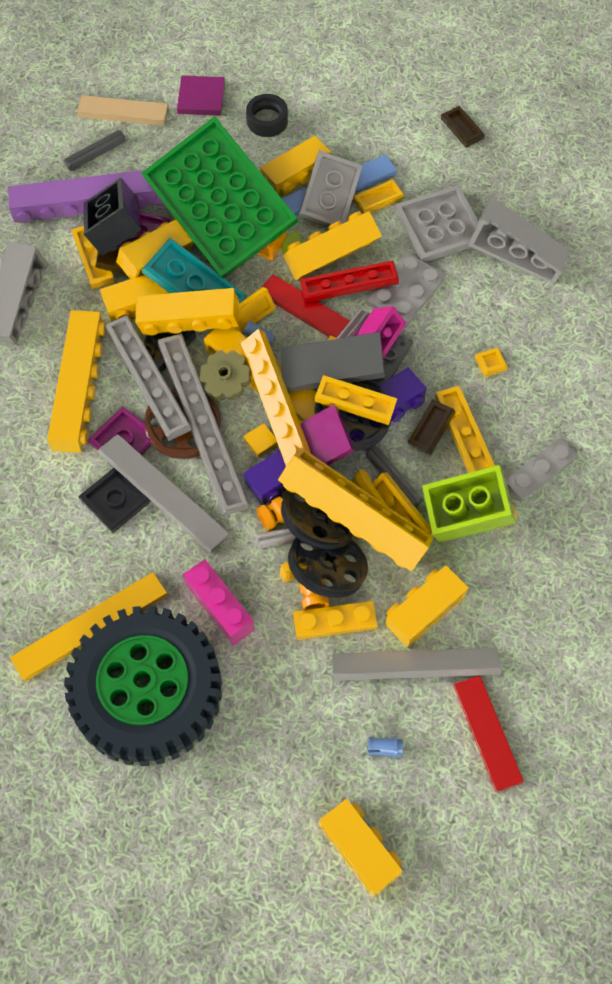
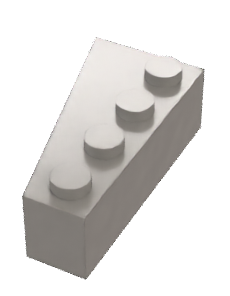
M492 197L483 211L468 243V246L553 284L562 273L570 253L568 248Z
M8 241L7 247L1 255L0 342L16 345L27 320V315L24 312L32 307L34 302L33 290L34 288H40L42 283L40 273L42 270L46 271L49 264L36 246Z

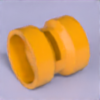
M280 496L273 499L271 504L261 505L256 508L257 515L267 531L274 529L276 524L280 522L284 523L281 515L283 499Z
M320 579L326 585L325 579ZM299 583L300 593L304 597L302 600L303 610L329 607L328 597L315 594Z

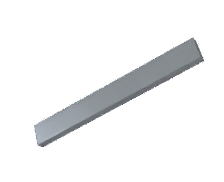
M182 333L159 339L158 346L186 419L191 426L192 435L223 516L248 509V501Z

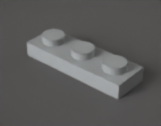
M559 438L506 479L508 490L522 502L574 462L578 455Z

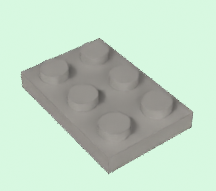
M319 150L299 217L328 227L338 221H341L342 224L345 223L363 165Z
M408 252L395 266L399 277V284L377 288L367 299L366 303L373 309L393 306L407 322L405 328H407L446 280V274Z

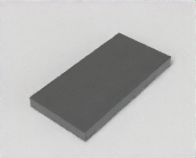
M380 332L281 348L282 378L288 393L319 388L323 375L347 383L385 378Z

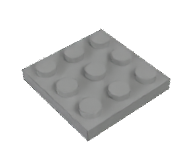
M459 185L395 204V212L421 261L428 262L472 248L468 246V243L478 223V219Z

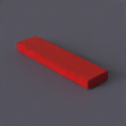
M393 260L300 279L305 303L399 284V277Z
M274 274L262 285V287L267 288L275 305L327 337L331 335L337 338L350 322V320L318 301L305 303L302 291Z
M481 676L455 683L453 686L495 792L497 793L522 784L524 782Z

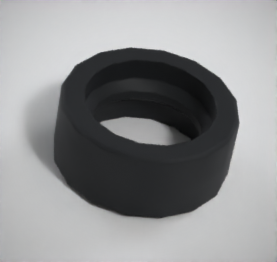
M261 94L252 98L246 106V119L249 130L261 137H273L282 133L288 125V106L285 101L273 94ZM262 110H273L280 114L278 118L271 121L259 120L254 115Z

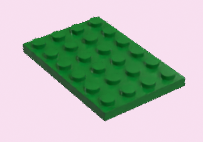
M215 116L141 173L221 278L228 277L299 222L295 214Z

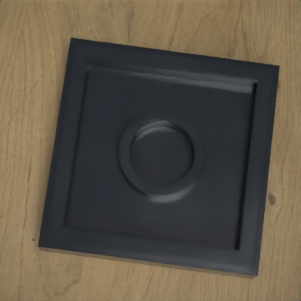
M115 468L111 469L78 496L82 503L112 534L152 502Z

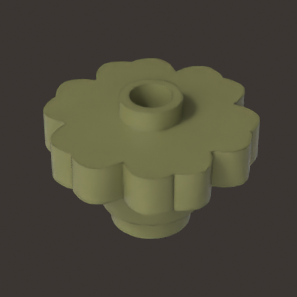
M219 350L215 354L209 355L208 364H204L200 368V381L205 385L207 394L213 396L216 400H221L224 396L230 401L234 400L236 397L243 395V387L251 383L250 377L252 372L246 365L244 356L233 350L227 354Z

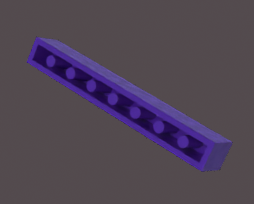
M409 367L379 385L386 395L397 398L391 421L394 423L401 420L405 412L411 408L415 410L425 402L427 388ZM348 412V416L353 415L357 417V415ZM374 420L370 421L373 427L378 428L384 425ZM353 432L350 434V439L359 442L364 439V435L360 432ZM280 450L244 472L246 486L261 505H265L268 502L271 503L273 499L281 497L282 493L287 490L283 483L278 481L286 468Z

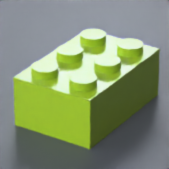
M500 465L422 485L432 534L439 543L516 524L505 474Z

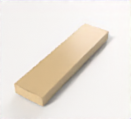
M81 95L77 114L78 117L165 126L169 108L168 104Z

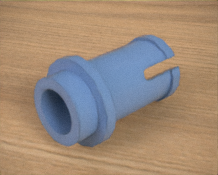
M250 320L242 334L249 337L256 330L260 329L265 331L270 344L275 336L271 333L272 331L269 330L268 332Z
M394 736V739L369 737V756H394V759H397V756L402 757L403 739H397V736Z

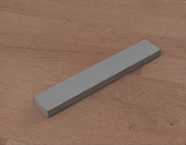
M128 315L106 324L107 332L168 441L191 431L188 420Z
M118 434L99 448V454L210 554L229 537V533Z
M497 648L332 654L334 681L501 675V663Z

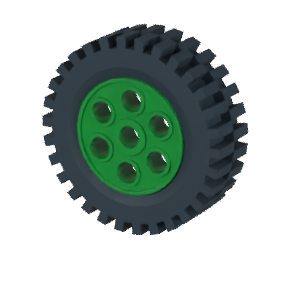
M136 606L132 607L133 615L127 616L125 609L119 610L117 613L120 619L113 621L111 616L108 615L103 618L105 627L100 629L95 623L90 628L93 636L88 638L84 634L79 641L83 648L80 650L74 647L71 655L75 662H68L66 667L70 677H65L64 686L68 690V693H65V699L70 706L68 710L76 726L91 745L93 744L101 754L104 755L106 753L110 759L117 762L119 759H122L125 764L132 766L134 761L139 762L140 766H149V761H155L159 765L165 763L164 758L171 756L172 760L179 758L178 752L183 749L189 752L194 748L192 743L196 739L200 742L205 737L204 730L206 728L211 729L214 723L213 715L218 714V702L222 698V679L212 644H209L203 631L199 633L198 626L193 621L187 624L185 616L180 613L174 618L170 609L163 608L162 614H158L156 606H148V613H143L141 607ZM136 652H147L146 656L143 659H133V656ZM162 661H173V664L170 668H159V665ZM117 668L124 669L123 674L119 678L110 677L113 670ZM143 677L150 678V683L146 687L136 686L139 679ZM173 686L177 688L176 693L171 697L162 695L167 687ZM125 695L128 697L125 704L121 706L114 705V700L118 696ZM148 704L154 706L151 714H140L143 706Z

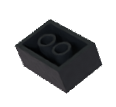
M119 178L84 202V236L102 256L107 252H114L122 242L127 239H133L141 230L138 198L122 178Z

